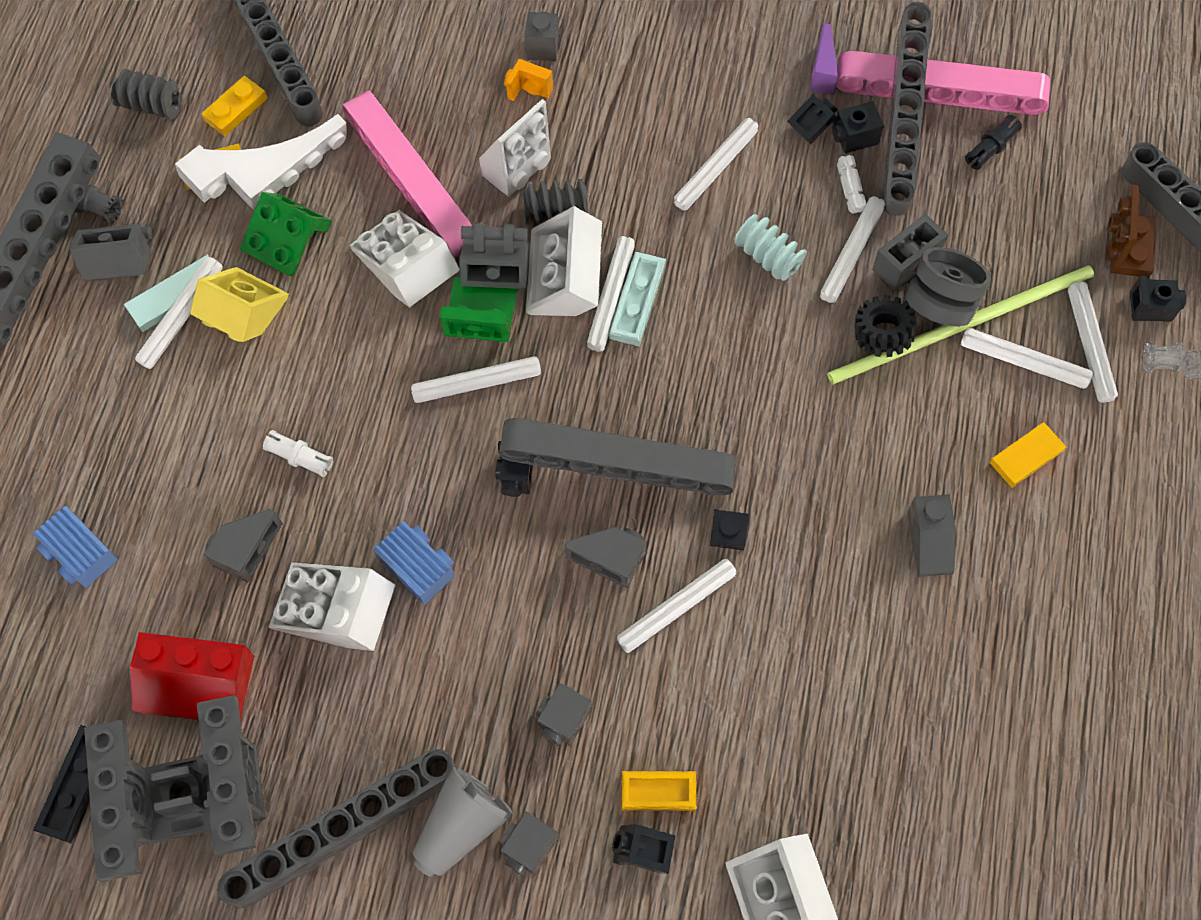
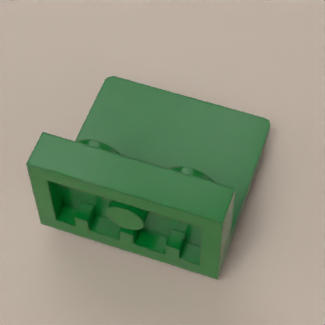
M262 191L240 245V250L288 276H293L310 235L314 234L315 231L328 232L332 220L282 194Z
M455 277L449 307L442 306L440 314L444 335L509 342L518 288L461 286V277Z

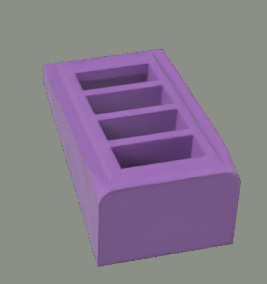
M825 23L821 31L810 88L811 91L833 94L838 73L831 24Z

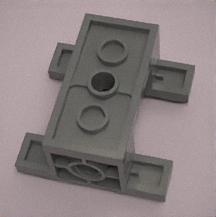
M232 695L197 703L202 749L198 750L199 756L144 768L130 760L127 723L125 721L117 720L84 728L97 881L105 882L141 874L138 847L211 831L213 853L216 856L256 848L253 821L266 819L257 746L242 735L239 704L236 696ZM191 788V796L178 798L183 789Z

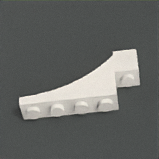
M337 114L321 126L302 136L283 143L256 149L208 150L198 145L175 163L179 177L204 203L210 198L215 199L225 191L226 185L229 184L255 210L262 191L276 193L284 186H291L297 181L299 174L307 167H315L322 160L323 154L331 148L335 150L340 147L347 136L346 122Z

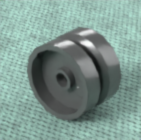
M943 247L928 248L922 253L916 267L917 273L911 278L907 286L905 299L920 315L934 322L957 327L968 325L979 308V300L985 296L992 282L991 274L979 261L963 252Z

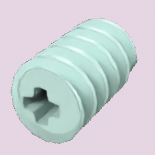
M752 215L738 230L734 238L735 244L738 247H744V252L747 255H753V259L757 263H762V267L766 271H772V276L775 279L787 280L799 269L806 257L807 251L803 249L795 254L794 251L798 245L796 241L786 246L785 243L788 239L786 233L776 238L775 236L779 230L777 225L767 230L766 228L770 222L769 218L765 217L758 222V215Z

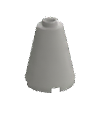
M453 767L448 773L412 852L416 858L414 865L429 877H432L433 874L442 876L504 824L513 813L511 808L499 796L495 799L487 791L489 787L460 768L456 770Z

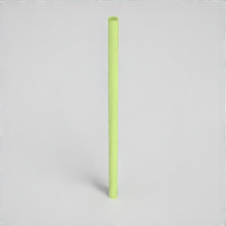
M1089 265L978 310L968 325L960 327L942 325L915 336L914 342H911V347L908 350L903 348V353L900 355L893 351L892 357H887L886 352H882L881 357H877L874 353L828 372V379L832 385L962 332L967 328L974 327L1068 288L1074 282L1078 283L1092 278L1094 271Z

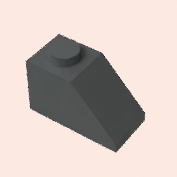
M950 494L914 497L907 513L918 577L953 574L955 567L956 527Z
M268 509L223 524L218 532L211 535L208 539L204 556L212 566L249 582L283 523L276 512Z
M612 527L567 541L565 554L567 559L628 588L646 555L647 542L643 540L642 535L632 529L626 528L621 530L617 527Z

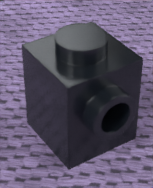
M872 101L838 110L835 124L832 125V134L835 142H840L844 153H849L880 144L884 124Z

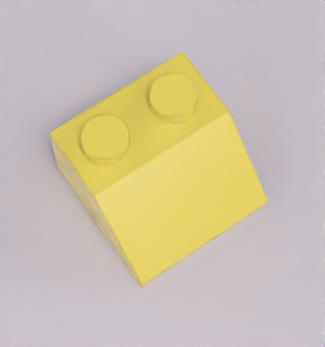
M235 267L198 279L190 314L202 320L204 325L227 333L229 338L245 342L263 334L287 301L289 294Z

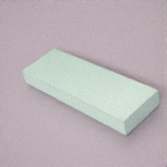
M639 252L634 253L608 333L609 339L640 347L664 272L666 259Z
M208 254L124 304L142 332L161 322L203 261L209 257Z

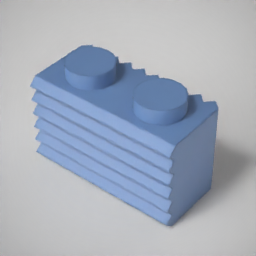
M67 506L62 507L60 511H57L54 516L50 517V520L45 521L44 525H41L33 533L41 542L36 547L38 551L48 561L52 562L56 558L62 566L57 571L71 585L78 581L87 588L118 560Z
M401 522L394 531L390 532L389 536H386L383 541H380L379 545L374 547L373 551L378 560L425 605L455 577L451 567L454 562L441 548L435 552L427 544L430 539L420 527L416 525L410 528L405 522Z

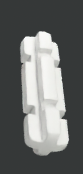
M852 155L841 156L838 158L837 167L839 174L842 175L840 179L845 198L848 199V209L853 214L861 213L866 206L865 196L861 193L863 189L858 170L855 169V159Z

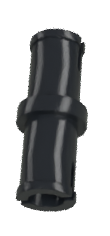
M1007 115L993 130H988L982 135V141L965 155L967 164L969 165L976 157H979L971 166L973 169L979 170L994 154L1001 153L1005 149V143L1022 129L1019 119L1009 127L1016 117Z

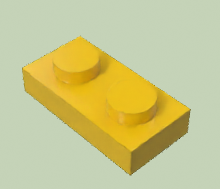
M244 75L205 109L201 115L206 123L226 137L264 103L268 97L265 90Z

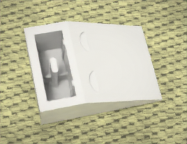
M543 99L539 101L479 158L482 176L508 197L516 190L522 189L527 184L529 178L537 170L544 169L551 159L546 101Z
M400 210L387 215L380 224L370 231L362 233L355 242L349 245L351 250L386 288L409 308L460 270L445 240Z
M291 562L269 628L345 648L374 651L395 584L369 568Z

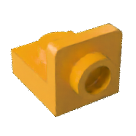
M518 59L514 68L509 69L505 75L504 86H506L508 99L514 101L521 89L526 90L529 94L540 95L548 99L553 91L552 71Z

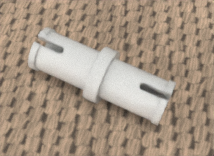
M271 430L269 436H266L263 442V450L287 459L289 465L294 467L300 465L319 474L321 477L327 475L325 469L327 471L331 469L333 457L326 456L309 448L308 444L302 440L296 442Z

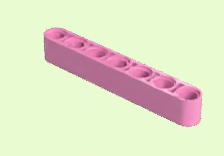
M860 51L842 53L838 61L837 88L847 93L892 98L896 56ZM927 59L924 102L1029 115L1042 114L1049 108L1050 78L1046 74ZM903 77L908 82H915V79L912 77Z
M367 90L342 104V109L352 127L427 228L445 240L454 259L460 256L464 240L461 239V226H472V224L371 91Z

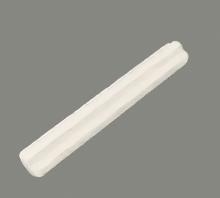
M746 118L674 196L676 207H679L682 211L690 208L758 132L759 125L756 121H753L751 118Z
M876 196L869 198L821 289L820 298L829 303L836 302L884 210L885 202L883 199H878Z
M621 236L617 240L587 340V346L590 350L601 352L605 349L608 333L635 247V242L631 237Z
M207 257L137 354L135 360L148 369L154 367L190 316L198 279L219 273L223 269V266L217 260Z
M1083 281L1070 284L1068 294L1088 367L1093 372L1092 381L1096 396L1100 403L1111 402L1115 400L1118 393L1088 286Z
M972 328L966 329L961 341L963 347L1083 389L1088 387L1093 372L1089 369Z
M534 356L411 385V391L414 401L420 403L538 376L541 374V368L538 358Z
M728 559L720 561L617 636V641L626 653L634 650L736 575L735 567Z

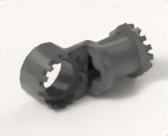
M88 184L85 189L84 198L78 203L74 212H93L102 216L105 222L111 223L118 219L117 214H121L119 210L122 211L120 207L123 206V200L118 196H108L100 192L98 187Z

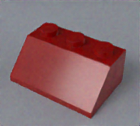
M139 632L130 664L132 711L199 721L197 703L234 695L238 698L241 719L255 656L245 645Z

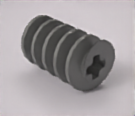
M124 69L113 83L111 89V102L114 106H122L127 109L133 108L135 111H144L145 113L156 114L161 117L166 116L169 119L177 118L181 112L182 96L178 91L175 80L169 79L166 82L163 77L155 79L150 74L143 76L141 72L136 71L132 73L131 70Z
M578 179L574 189L569 180L565 181L563 189H560L557 181H553L550 190L547 189L544 181H541L538 191H535L532 183L528 182L524 192L526 223L529 222L531 214H533L538 223L541 222L543 213H546L549 220L555 217L556 212L560 214L573 206L589 214L587 188L582 179Z

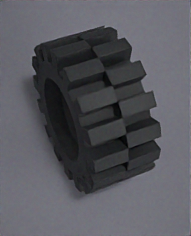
M884 295V300L880 301L879 296L873 297V303L866 300L863 302V307L859 306L855 317V338L858 340L860 348L865 346V352L870 354L872 350H875V356L881 357V353L886 352L887 357H892L893 351L900 355L903 353V348L908 350L911 347V342H914L916 316L915 310L913 308L910 309L907 301L901 304V298L895 297L894 301H891L890 295ZM891 323L897 327L890 330H882L874 327V325Z

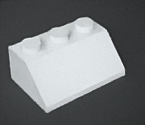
M573 206L531 229L526 300L527 314L577 316L598 306L602 221Z
M808 834L778 839L725 862L744 920H838Z

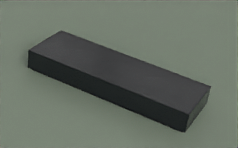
M80 725L33 829L35 832L68 843L72 842L90 802L84 732L86 726Z

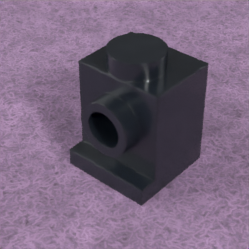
M1139 276L1130 290L1132 321L1172 322L1186 304L1185 290H1179L1178 280L1147 279V276Z
M498 441V451H499V452H500L501 441ZM502 457L497 459L495 478L501 482V493L510 497L530 494L534 465L512 462Z

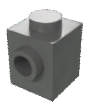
M528 12L525 29L527 59L557 61L560 40L558 14Z
M559 683L551 698L545 696L537 709L536 715L539 716L537 720L538 725L543 730L541 735L558 746L561 745L562 741L571 746L592 710V701Z
M526 811L517 825L511 823L501 838L500 842L504 844L501 852L508 858L504 864L521 876H524L526 871L535 876L560 838L558 832Z

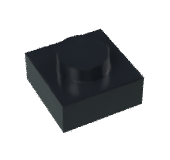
M714 509L710 546L744 550L749 514Z

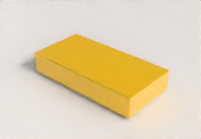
M1043 422L993 457L990 464L1013 488L1064 452L1066 446Z
M622 771V811H696V771Z

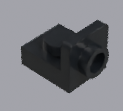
M812 94L787 122L811 145L831 123L835 124L837 117L835 113L838 109L826 97L821 101Z
M638 824L622 825L615 834L612 843V851L614 852L613 863L618 865L629 864L656 873L669 874L676 836Z

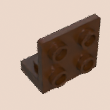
M1132 184L1126 196L1121 195L1117 212L1111 213L1107 230L1112 232V240L1109 241L1106 259L1111 260L1110 273L1137 277L1147 276V278H1150L1154 270L1155 217L1138 214L1139 185Z

